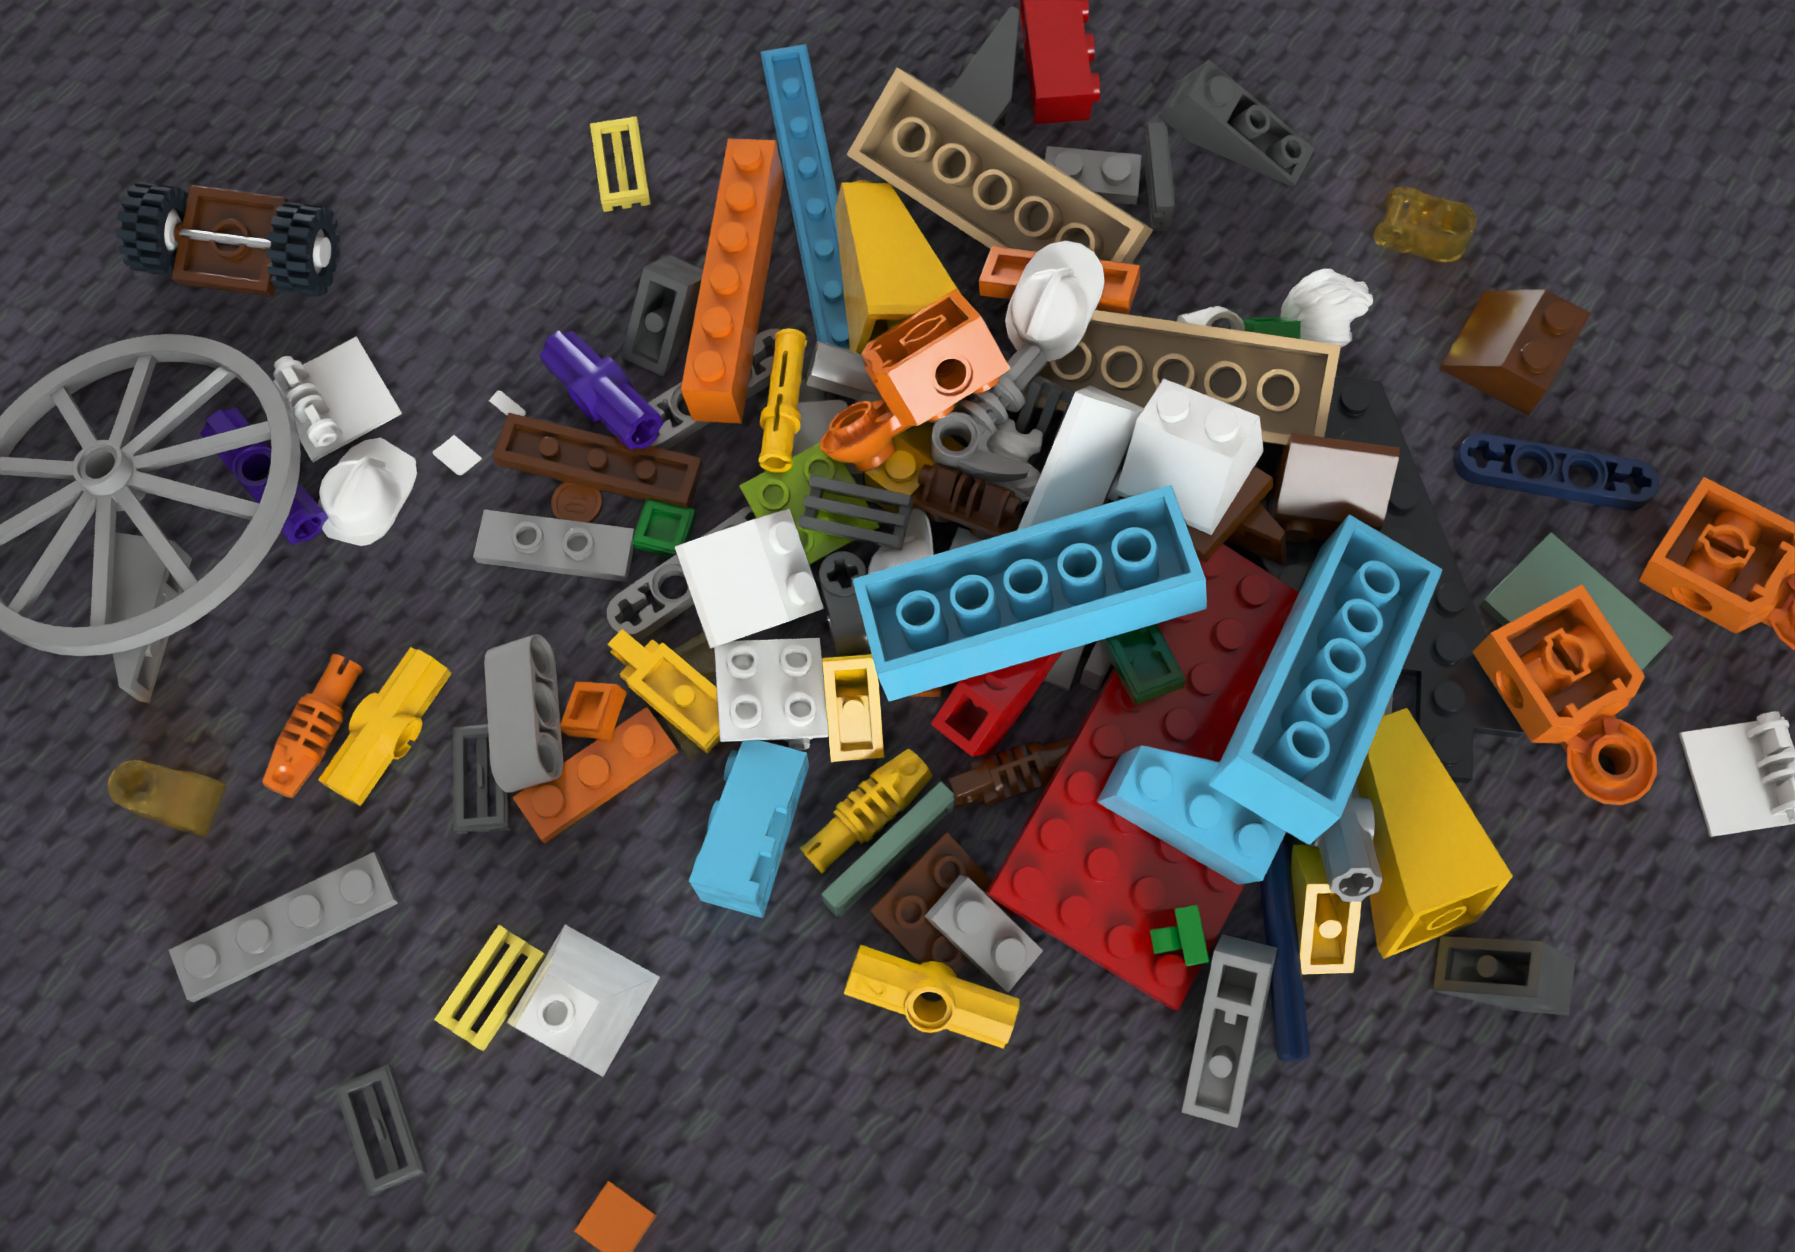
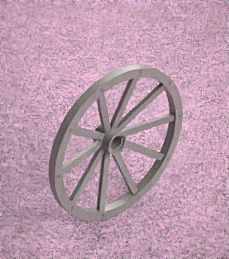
M147 335L118 341L85 353L40 379L13 402L0 416V475L76 481L0 524V546L72 504H76L10 605L7 607L0 598V630L20 643L41 651L72 656L105 655L131 650L172 635L194 623L229 597L252 574L277 539L289 515L300 474L301 451L295 418L287 400L271 378L249 357L224 343L191 335ZM189 362L216 368L215 371L130 441L156 363ZM134 367L109 440H98L71 397V394L98 379ZM235 377L255 392L267 416L268 421L148 452ZM56 405L83 448L77 454L74 461L8 457L29 429ZM271 439V465L260 503L146 474V472ZM146 493L251 521L228 554L198 581L140 501L145 497ZM96 510L90 627H60L25 618ZM116 511H125L184 592L146 613L111 623Z

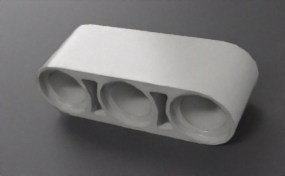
M534 634L487 650L484 668L491 770L496 783L503 791L511 793L558 779L563 771V751L556 662L550 644L542 635Z

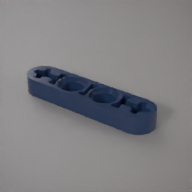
M1476 433L1468 436L1456 451L1453 459L1454 468L1458 475L1465 481L1474 484L1623 510H1637L1644 507L1658 492L1660 485L1659 476L1654 468L1640 460L1485 433ZM1475 450L1482 451L1483 459L1488 460L1484 468L1476 466V458L1471 457ZM1504 454H1508L1509 457L1506 460L1504 472H1501L1504 462L1499 461ZM1522 457L1536 460L1542 468V477L1537 479L1525 477L1517 468V460ZM1572 466H1580L1587 469L1593 477V485L1590 487L1575 485L1568 476V469ZM1628 476L1634 477L1635 485L1642 487L1637 494L1630 493V485L1622 483ZM1606 481L1613 482L1607 490H1604Z

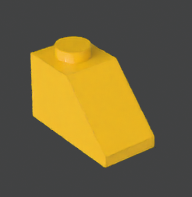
M925 422L896 436L893 439L896 444V450L893 455L881 465L864 472L865 486L911 496L922 491L924 485L918 484L920 470L924 464L934 465L930 452L934 424ZM950 436L941 441L942 445L950 451L965 449L963 445ZM876 503L887 512L899 513V507Z
M1293 845L1291 876L1302 974L1353 973L1361 902L1341 901L1338 894L1330 891L1319 847Z

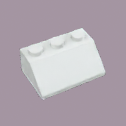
M1091 385L1076 391L1017 530L1105 505L1109 499L1114 502L1118 501L1120 496L1117 494V486L1136 421L1144 408Z

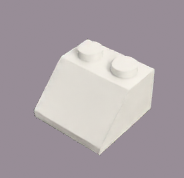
M1163 379L1136 421L1117 486V494L1128 498L1172 485L1185 523L1212 535L1264 451L1260 416Z
M790 509L756 518L675 546L710 648L824 609Z

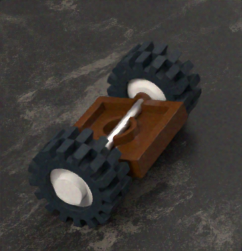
M141 182L135 183V186H130L127 189L129 197L123 196L121 200L124 212L118 211L117 220L122 222L121 229H116L117 238H122V243L118 245L120 254H125L123 258L125 265L130 266V269L133 271L172 276L171 278L180 285L274 297L276 286L279 291L321 296V294L325 295L328 292L327 286L331 287L332 272H335L337 267L335 259L340 256V250L336 249V243L340 241V233L335 232L338 227L337 219H333L334 213L332 210H328L327 207L291 203L285 197L196 185L190 186L188 196L185 190H181L178 187Z

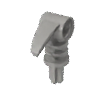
M1029 343L1023 344L1007 362L1010 370L1000 375V380L995 386L982 393L969 394L971 401L962 400L957 405L958 412H950L935 422L932 429L930 450L934 464L937 462L961 471L960 474L962 475L967 473L973 479L981 478L991 482H1008L1027 478L1030 464L991 452L987 447V442L996 433L994 423L1004 424L1008 420L1006 410L1018 412L1025 405V398L1021 392L1047 364V358L1039 347ZM957 435L964 438L968 446L961 451H950L942 445L941 441L948 436Z

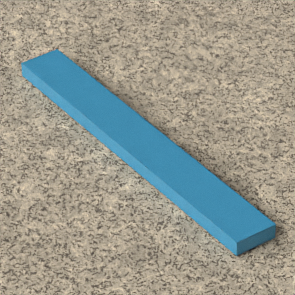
M807 45L761 51V60L817 341L827 342L850 350L835 216L838 195Z

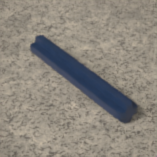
M1282 840L1263 881H1260L1266 945L1277 948L1270 981L1277 1056L1280 1060L1299 1061L1309 1057L1310 1047L1289 845L1286 841Z

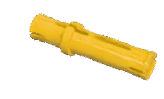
M790 328L782 329L775 335V350L770 375L767 407L761 411L760 426L764 430L761 454L759 455L760 466L767 471L775 473L786 472L792 467L794 434L798 433L801 427V414L798 411V402L807 340L804 333Z

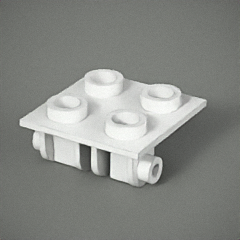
M357 337L303 365L300 361L293 360L291 356L281 357L274 363L276 370L273 374L275 378L273 382L290 406L297 425L299 440L312 462L402 414Z
M820 638L731 641L714 647L720 742L783 739L788 742L789 748L801 751L810 747L811 739L829 736Z
M1779 711L1761 714L1756 717L1757 721L1679 733L1710 837L1795 824V749L1788 731V727H1790L1789 722L1780 716Z

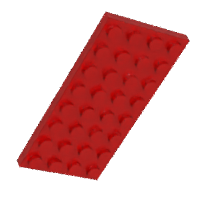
M1224 544L1220 546L1206 563L1199 559L1206 578L1207 609L1157 623L1186 677L1184 688L1133 706L1115 668H1113L985 893L990 898L1171 1010H1179L1203 964L1186 966L1183 949L1154 954L1150 931L1178 925L1174 909L1198 904L1207 951L1209 953L1245 884L1237 885L1097 803V800L1120 755L1141 745L1220 762L1299 594L1298 591Z

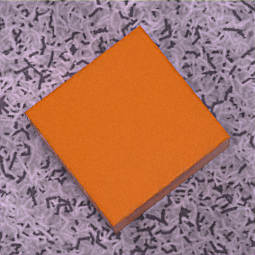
M576 681L560 723L561 731L569 737L611 740L627 692L617 684Z
M608 1181L574 1232L601 1252H632L657 1214L613 1182Z

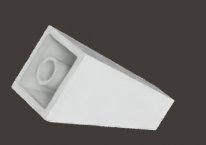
M564 925L507 1023L603 1077L660 977L571 927Z

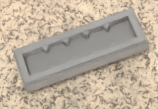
M484 510L473 557L477 563L627 582L634 550L632 539L635 530L618 526Z

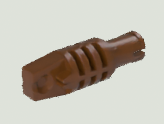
M1075 735L1043 746L1039 741H1030L1025 743V745L1015 746L1010 750L1001 751L996 755H989L971 762V770L951 777L948 780L949 790L954 794L956 808L984 801L985 806L988 807L1010 798L1019 797L1021 794H1028L1036 789L1045 788Z

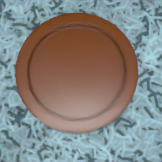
M569 482L562 483L555 490L551 500L552 511L557 519L586 523L595 521L601 513L603 506L602 496L598 489Z

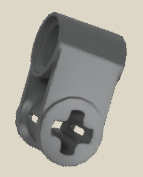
M847 551L835 552L827 556L822 562L819 575L821 595L826 609L825 615L836 656L843 657L870 650L852 580L867 575V571L862 560L855 554ZM844 573L847 580H851V586L841 588L840 583L836 581L835 575Z

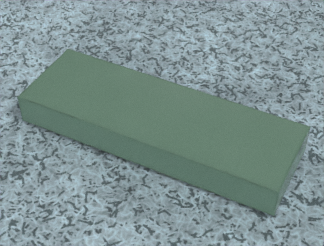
M942 781L821 894L823 903L836 917L838 915L841 917L953 811L954 794Z

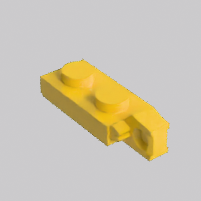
M621 629L608 643V646L612 649L610 651L611 654L626 666L620 673L621 678L627 682L630 689L708 754L720 741L717 687L663 642L659 645L652 639L643 647L626 631Z

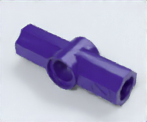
M558 330L545 340L544 349L539 355L544 366L567 388L571 398L587 418L594 423L600 420L629 450L634 448H642L644 450L657 439L659 429L664 424L659 413L634 390L630 380L614 360L608 356L601 359L573 331L564 333Z
M236 407L230 410L220 409L206 419V424L200 435L205 438L250 426V423ZM263 441L218 453V457L233 473L236 480L257 503H260L268 476L260 481H257V478L263 472L270 470L271 448L266 442ZM299 481L289 515L281 529L283 535L293 545L298 542H308L322 531V527L328 519L326 513Z

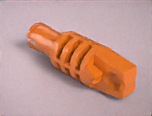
M331 655L330 662L313 693H306L304 697L299 699L279 735L262 780L263 785L268 789L283 796L294 798L316 767L320 765L344 720L343 715L345 712L341 707L356 679L363 671L359 664L349 660L345 667V657L341 655Z

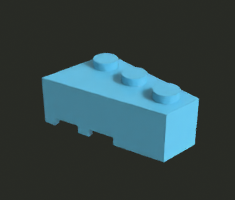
M762 740L742 741L739 751L732 750L730 752L724 771V781L727 782L720 801L716 800L712 807L707 827L708 832L689 879L690 884L701 901L764 918L809 769L806 752Z
M1142 745L1120 755L1097 800V803L1237 885L1263 881L1286 833L1285 830L1209 786L1220 762Z

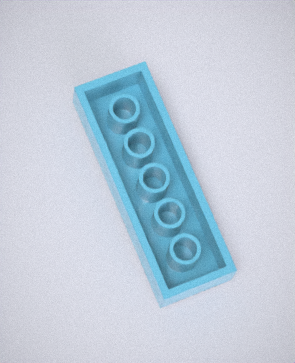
M1172 485L852 579L876 673L888 701L1207 609L1206 578Z
M1349 514L1319 549L1209 786L1308 845L1339 820L1443 569Z

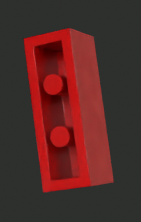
M1019 0V13L1034 125L1090 120L1092 102L1100 101V78L1098 72L1091 73L1089 62H1094L1095 46L1093 33H1085L1084 23L1089 21L1088 0Z

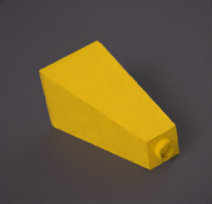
M858 180L852 183L841 184L835 206L849 345L851 351L862 354L867 343L951 291L958 290V288L890 183H873L868 180Z
M1408 708L1388 715L1384 712L1356 779L1360 797H1368L1374 809L1375 829L1372 842L1383 880L1379 892L1370 894L1369 898L1377 948L1383 959L1477 922L1513 877Z

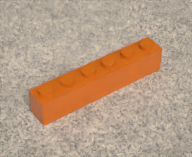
M728 139L681 385V392L693 421L742 424L784 181L776 140Z

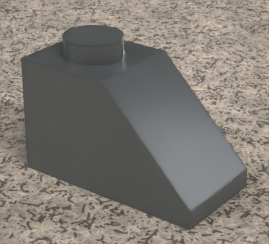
M670 255L643 268L620 358L663 377L667 375L692 332L703 269Z
M1440 936L1433 991L1522 1012L1569 1015L1575 959L1543 941Z

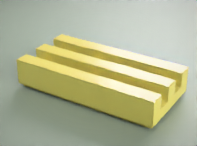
M637 116L591 123L590 128L603 211H613L614 206L621 205L622 209L632 208L633 203H641V206L651 205ZM629 130L638 187L635 190H629L621 131ZM611 133L619 185V192L616 193L610 192L602 134Z
M498 925L434 1020L479 1050L484 1051L536 974L546 954ZM505 943L510 945L460 1021L454 1019ZM521 953L528 957L478 1033L471 1030V1027Z

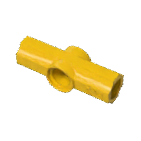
M410 647L380 692L369 694L357 706L349 722L350 735L318 780L340 796L361 807L393 759L398 760L406 755L411 748L407 744L409 740L415 742L422 729L421 718L452 674L449 669L425 652Z
M860 945L857 950L844 990L845 995L906 1015L909 1023L922 1032L933 1033L947 1029L1000 1048H1004L1005 1044H1008L1020 1005V999L957 978L955 972L942 962L929 961L919 965ZM924 992H935L941 995L943 999L939 1001H929L923 998L920 994Z

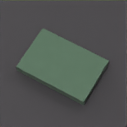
M1552 532L1479 605L1498 623L1504 626L1583 584L1641 671L1673 638L1671 634Z

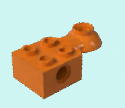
M957 289L867 343L861 354L866 363L864 368L882 396V399L875 402H858L838 413L829 424V429L820 441V450L836 461L852 463L859 472L874 469L887 461L895 452L896 444L892 440L894 437L912 426L921 425L927 420L932 422L945 417L954 409L956 402L971 393L978 394L989 390L999 382L1000 375L1010 370L981 315Z
M1703 477L1649 560L1639 581L1735 634L1762 622L1773 628L1778 639L1795 651V523Z
M1583 584L1491 632L1472 651L1531 743L1561 744L1567 754V769L1572 781L1586 796L1602 804L1624 805L1639 800L1651 789L1657 775V757L1650 740L1637 727L1617 719L1615 716L1616 713L1628 706L1630 700L1635 697L1645 675ZM1599 754H1603L1613 761L1615 775L1606 772L1601 767Z

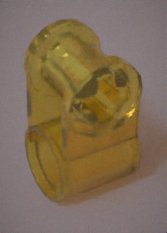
M1395 187L1386 195L1385 206L1387 210L1383 222L1379 223L1375 228L1374 240L1379 246L1399 253H1410L1438 263H1454L1464 255L1477 227V217L1474 210L1462 202L1425 194L1411 187ZM1405 202H1409V208H1404ZM1444 231L1450 232V233H1452V234H1454V235H1449V234L1445 233ZM1394 232H1400L1399 236L1395 238Z
M130 760L114 769L109 777L107 787L112 800L116 804L130 809L132 813L180 831L189 833L190 830H193L192 834L207 837L227 785L198 773L185 770L177 771L141 760ZM139 786H141V787H147V786H148V789L146 790L145 793H144V792H136V790H137V788H138Z

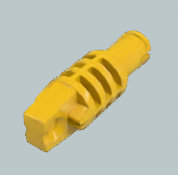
M911 749L905 750L874 771L866 782L863 781L858 785L859 788L856 791H852L847 795V799L843 802L840 801L835 806L836 810L833 811L835 817L804 845L802 844L799 849L814 864L816 869L823 874L857 841L860 844L868 843L876 832H880L887 822H891L896 817L897 813L907 808L932 778L933 775L928 766Z

